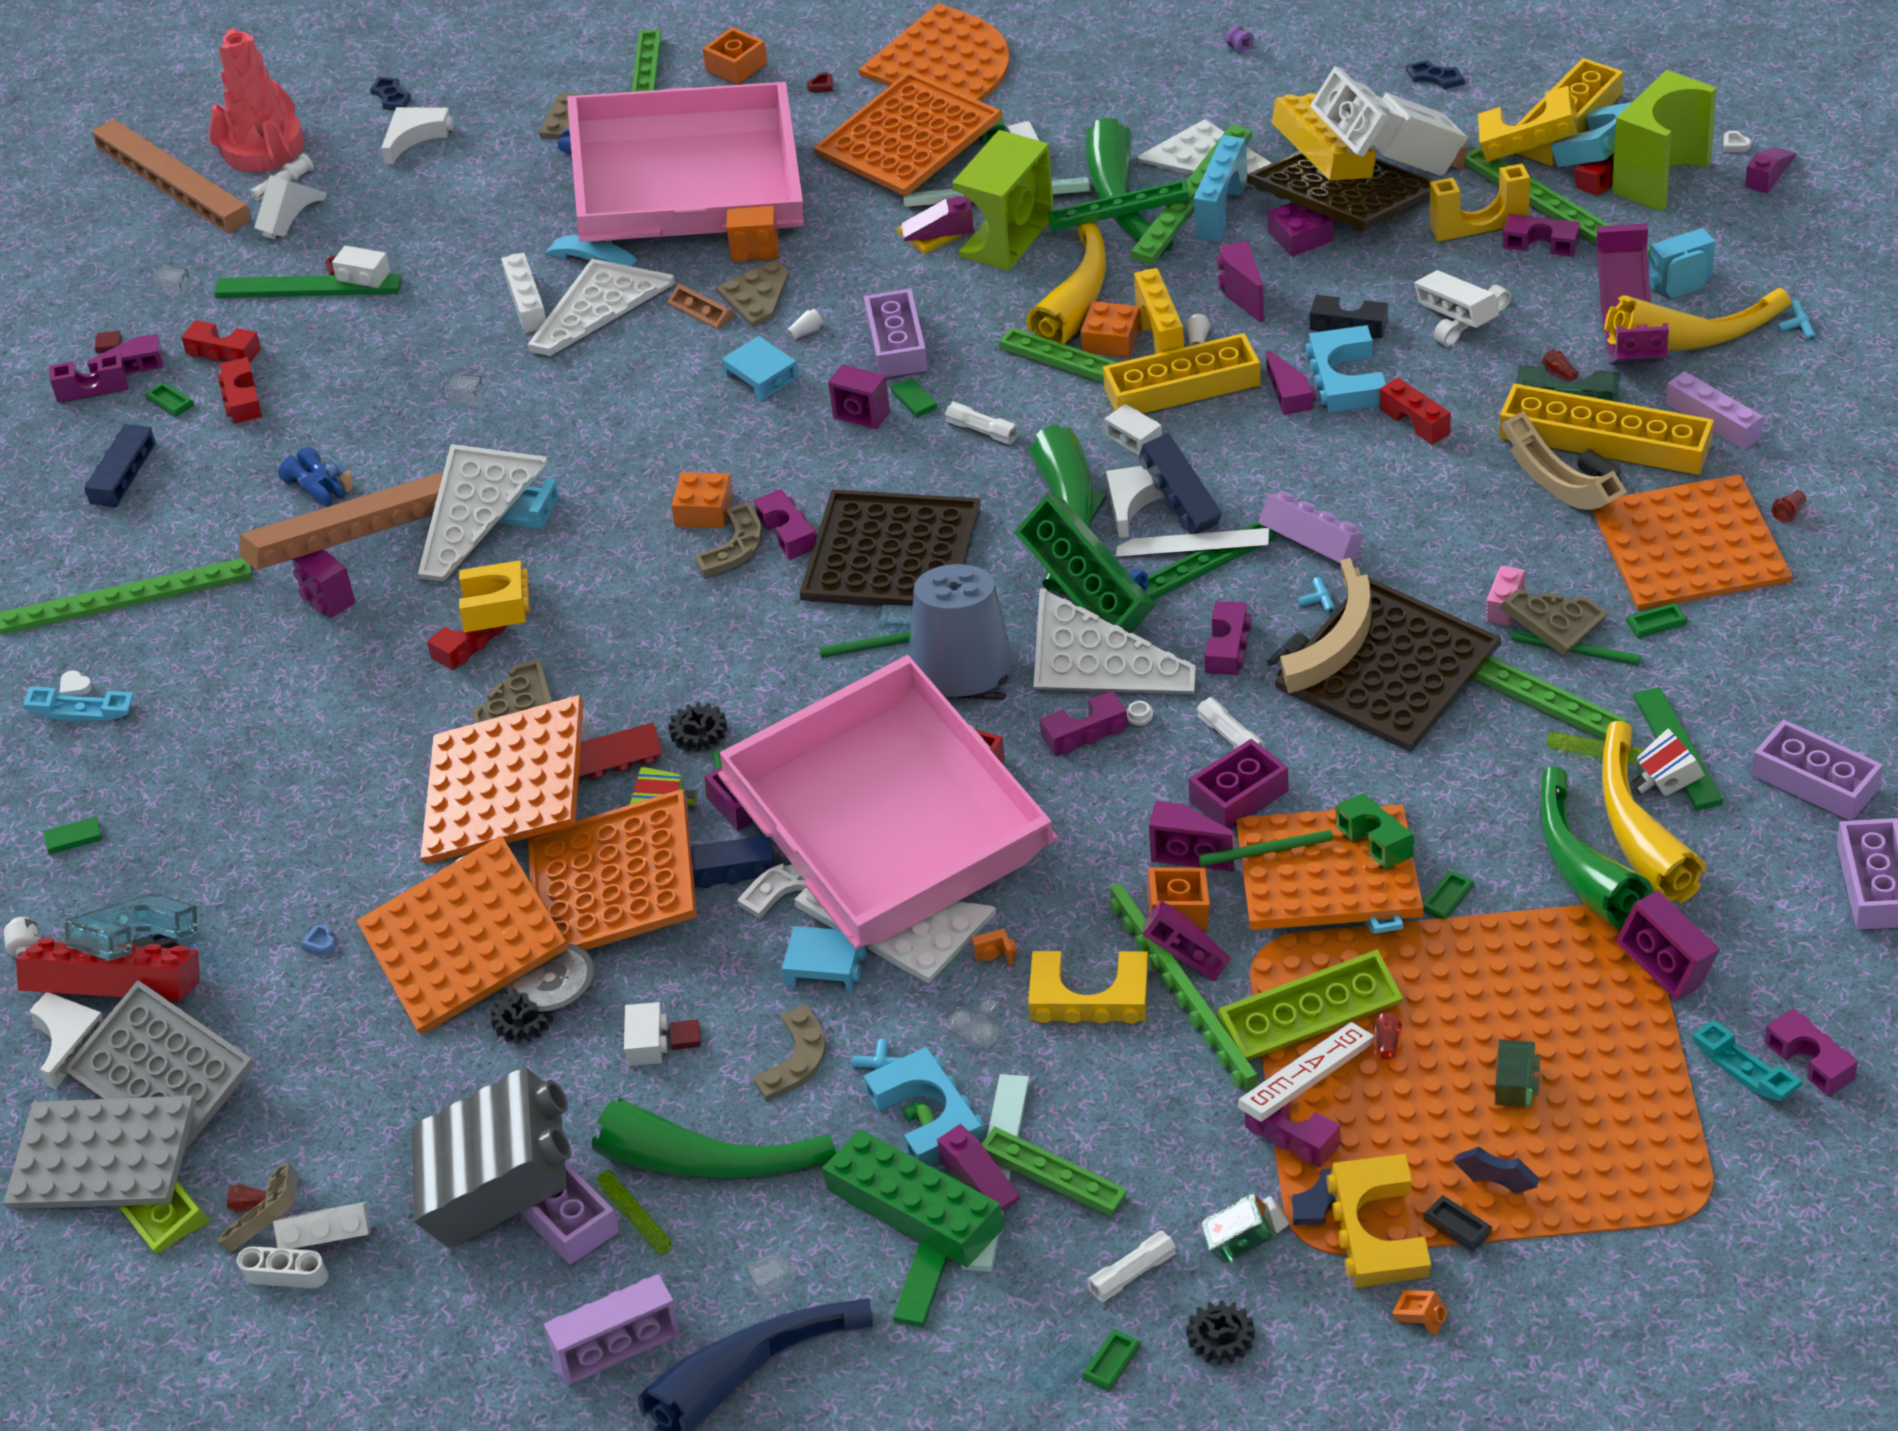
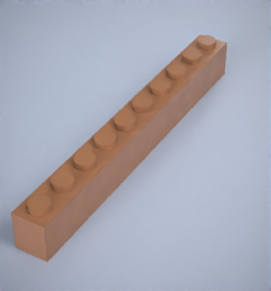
M112 119L92 130L96 148L229 234L250 221L249 208L244 201L238 200L230 192L221 189L216 183L213 184L203 175L193 171L191 167L182 164L177 158H173L163 149L153 145L151 141L145 140L137 132L134 133L124 124Z
M444 472L241 533L239 556L256 570L431 516L434 512Z

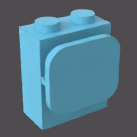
M1700 228L1651 244L1650 256L1648 257L1650 288H1655L1660 295L1667 293L1670 298L1702 289L1706 281L1713 278L1715 240L1704 228Z

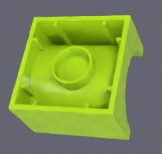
M1666 70L1616 117L1613 194L1662 212L1667 207L1670 166L1689 164L1707 168L1711 164L1717 87Z
M998 130L952 182L953 190L972 200L986 218V221L959 250V257L1009 271L1049 225L1048 212L1054 210L1049 143Z

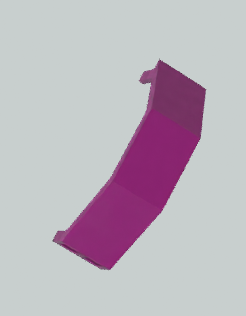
M1647 223L1597 227L1596 248L1603 330L1607 313L1611 306L1616 307L1619 304V297L1626 295L1651 303ZM1662 323V327H1648L1647 324H1644L1643 328H1641V325H1637V328L1622 329V326H1616L1615 345L1607 341L1610 338L1609 331L1604 330L1610 364L1660 361L1669 356L1668 323Z

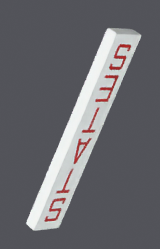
M1350 1022L1239 1098L1238 1108L1260 1122L1371 1046L1374 1042V1035Z

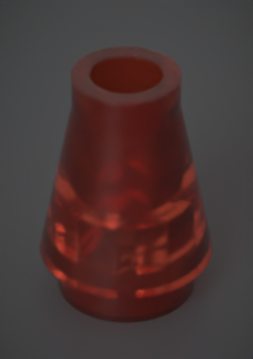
M1552 349L1542 360L1545 371L1565 380L1567 383L1577 379L1579 372L1572 366L1562 351Z
M1796 490L1789 495L1776 499L1772 506V515L1780 522L1792 521L1806 502V495L1802 491Z
M1383 1013L1375 1018L1372 1027L1378 1047V1056L1381 1059L1390 1060L1396 1057L1402 1024L1398 1016L1391 1013Z
M237 1183V1186H229L227 1209L234 1210L235 1213L250 1211L265 1200L266 1191Z

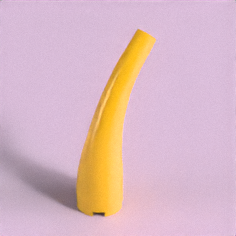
M1097 222L1076 226L1080 242L1085 246L1086 250L1083 261L1062 284L1028 312L1026 318L1028 331L1033 330L1037 336L1065 345L1083 326L1092 301L1097 302L1106 273L1105 245Z
M1777 288L1762 297L1755 305L1739 313L1716 319H1706L1625 295L1618 298L1620 302L1616 307H1610L1606 316L1604 330L1609 331L1610 338L1607 341L1615 345L1616 326H1622V329L1637 328V325H1641V328H1643L1644 324H1647L1648 327H1662V323H1668V352L1687 351L1722 344L1745 335L1791 306V299L1785 290Z
M1611 722L1607 727L1604 744L1602 785L1605 807L1615 838L1633 870L1650 881L1653 893L1659 891L1670 902L1676 900L1681 904L1693 897L1702 886L1698 883L1702 872L1706 873L1705 862L1634 801L1629 786L1627 769L1633 730L1626 722Z

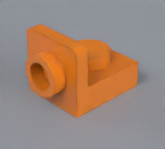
M1004 928L971 937L973 955L976 962L982 960L992 961L998 956L1004 955L1008 967L1014 965L1013 955H1017L1016 945L1013 938L1008 939Z
M1403 1290L1392 1315L1396 1322L1423 1323L1430 1334L1437 1335L1442 1323L1446 1319L1447 1310L1435 1291Z

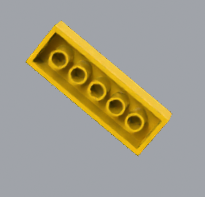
M1582 58L1550 90L1565 86L1569 87L1575 103L1578 133H1584L1589 129L1586 116L1596 108L1611 106L1622 95L1623 71ZM1546 95L1517 125L1529 123L1545 111ZM1555 141L1515 154L1553 166L1556 160L1551 145Z
M1308 93L1305 96L1287 94L1284 97L1275 98L1272 124L1329 180L1372 178L1376 151L1370 146L1364 157L1357 155L1310 107L1316 94Z
M1245 333L1103 366L1104 390L1114 411L1127 404L1144 414L1261 386L1260 362Z

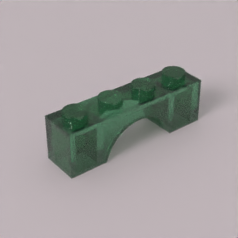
M1519 365L1517 384L1618 402L1621 372L1595 371L1584 380L1565 382L1550 376L1545 367Z

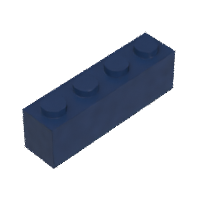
M131 424L123 425L120 432L116 434L110 448L106 450L100 464L96 466L93 475L85 484L84 490L90 504L117 508L156 445L151 427Z
M1166 433L1143 444L1139 454L1140 465L1149 472L1156 489L1161 490L1168 507L1174 510L1179 517L1181 527L1190 534H1198L1217 525L1222 515L1221 510L1170 434Z
M765 835L691 846L694 887L708 888L715 884H735L742 880L757 879L765 871L774 867L770 837Z

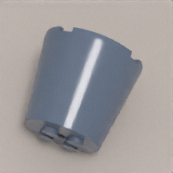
M964 564L940 566L925 572L917 579L914 585L908 655L943 696H969L986 692L997 687L998 681L1002 677H1009L1013 669V654L994 579L987 571L976 566Z

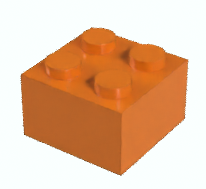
M731 27L702 48L705 70L737 85L768 63L765 41L734 27Z
M774 206L727 209L726 229L732 261H766L779 257V236Z
M1092 301L1081 329L1082 350L1092 354L1130 358L1141 328L1140 307Z
M680 472L671 505L675 526L725 528L727 520L726 509L730 508L733 497L730 473Z
M1148 867L1146 891L1148 915H1150L1159 901L1162 900L1184 914L1201 931H1207L1210 903L1205 868Z

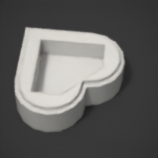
M1728 131L1724 134L1723 152H1746L1750 150L1751 140L1742 136L1740 132Z
M68 671L61 677V696L85 695L92 688L90 679L86 676H81L78 671Z

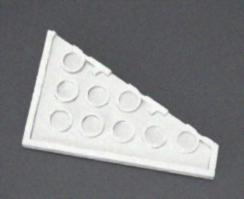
M1204 119L1137 156V163L1140 165L1142 163L1157 166L1159 169H1168L1173 172L1190 175L1225 132ZM1246 146L1248 174L1271 164L1270 161ZM1248 183L1246 184V186L1253 187V189H1255V186L1250 185Z
M591 259L528 343L529 352L552 356L673 286L675 283L674 275Z
M451 444L418 571L419 579L444 582L545 469L547 457Z
M1040 588L1034 690L1195 694V665L1177 658L1168 651L1165 652L1151 645L1149 641L1133 633H1128L1117 625L1110 624L1099 618L1098 615L1073 605L1072 602L1048 592L1045 588Z
M807 888L794 899L795 907L829 927L840 930ZM958 901L882 943L867 944L866 948L904 971L930 983L966 946L971 937L975 936L996 914V908L990 905Z

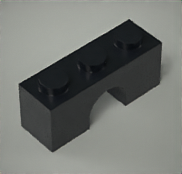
M1316 295L1310 310V330L1318 332L1367 325L1371 338H1382L1388 322V303L1364 300L1361 308L1354 311H1346L1340 308V297Z

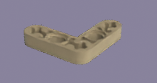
M289 1162L280 1165L270 1175L265 1200L230 1225L219 1236L218 1242L228 1252L236 1250L293 1205L296 1198L299 1174Z

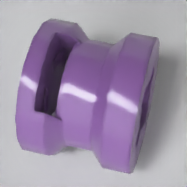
M1239 25L1232 27L1226 35V44L1230 47L1234 46L1235 50L1239 53L1250 49L1254 43L1253 34L1244 31Z

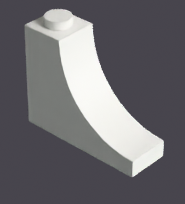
M396 108L381 147L385 164H394L401 153L417 143L435 138H447L449 130L454 128L453 117H450L449 109Z
M270 175L254 228L262 230L263 236L275 239L276 235L284 237L296 215L308 204L315 201H323L327 193Z
M1142 466L1106 471L1107 489L1119 538L1129 537L1130 522L1142 507L1152 501L1165 497L1161 490L1156 489L1151 475Z
M46 992L29 1012L35 1028L43 1031L52 1039L49 1056L40 1071L46 1086L56 1089L68 1075L63 1069L104 1020L99 1011Z

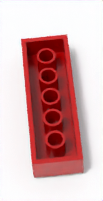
M42 938L16 958L18 991L124 997L136 981L139 980L166 1000L180 1001L200 980L198 950H188L187 946H175L170 949L161 948V945L158 944L137 947L133 943L108 945L105 941H96L86 944L76 939L54 942L53 938Z

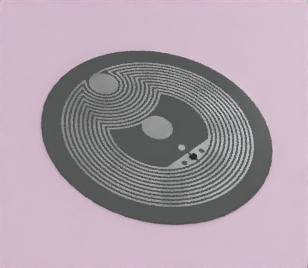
M568 944L569 949L508 984L507 992L510 996L513 994V989L516 988L518 993H527L528 999L531 1002L537 1003V1011H551L562 1008L578 999L589 987L594 975L593 961L585 950L576 945ZM522 1000L519 1006L525 1008Z

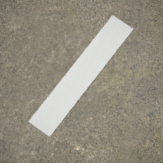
M1269 528L1133 538L1117 546L1116 556L1268 545Z

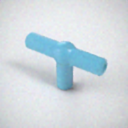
M1798 300L1791 301L1790 307L1795 318L1778 323L1780 332L1800 326L1807 340L1815 339L1816 334L1810 324L1809 316L1805 314Z
M1316 577L1312 581L1316 593L1299 597L1298 603L1300 607H1305L1321 602L1326 613L1332 615L1336 611V607L1331 599V592L1326 588L1322 578Z
M879 1039L876 1045L875 1056L853 1055L851 1057V1066L875 1068L877 1070L901 1058L887 1057L888 1041Z

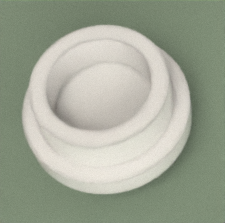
M1135 701L1127 709L1128 722L1133 725L1141 726L1148 724L1153 718L1151 707L1144 701Z

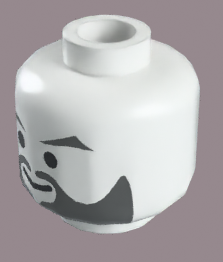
M28 917L14 918L4 928L5 950L9 955L16 958L25 952L27 948L35 944L37 940L41 939L40 926Z

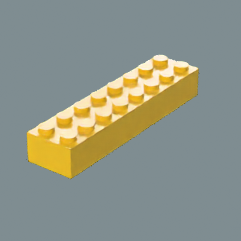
M1514 383L1500 413L1501 425L1504 421L1524 411L1549 448L1583 453L1587 449H1592L1605 458L1695 475L1701 474L1710 450L1714 419ZM1499 426V438L1509 440L1502 427Z

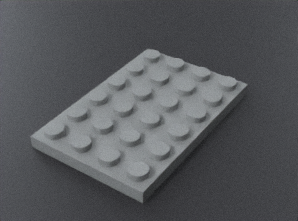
M137 980L63 1070L102 1099L193 1096L197 1104L185 1152L256 1065V1062Z
M193 1096L32 1102L3 1204L7 1208L20 1209L171 1204L197 1101Z

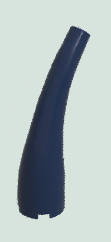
M870 1299L829 1303L793 1311L764 1320L715 1341L683 1358L656 1378L639 1394V1409L643 1417L649 1413L658 1424L653 1429L655 1431H694L742 1382L774 1357L799 1344L819 1337L873 1326Z

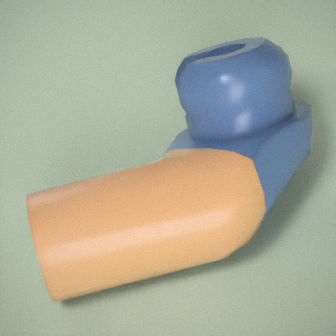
M337 461L330 462L325 467L326 475L330 478L337 476L345 492L351 491L353 488L351 472Z

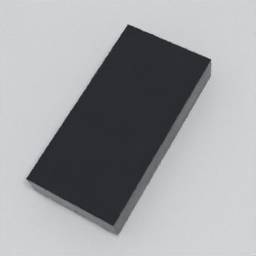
M1444 1195L1423 1214V1221L1472 1252L1492 1234L1491 1225Z

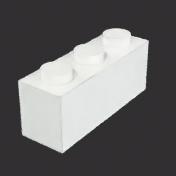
M367 1202L281 1217L273 1221L277 1247L282 1249H294L371 1233Z

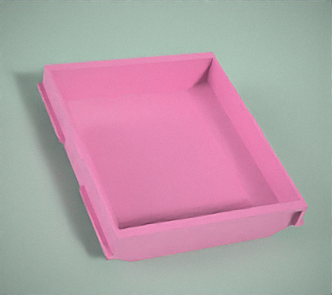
M786 82L567 96L579 241L592 242L727 232V209L774 206L777 229L804 226L803 199Z
M909 655L719 752L722 764V771L718 772L719 778L764 835L774 840L805 879L806 888L855 950L867 944L882 943L1024 866L1046 844L1050 845L1058 840V836L1052 830V821L992 753L990 746L971 725L967 724Z

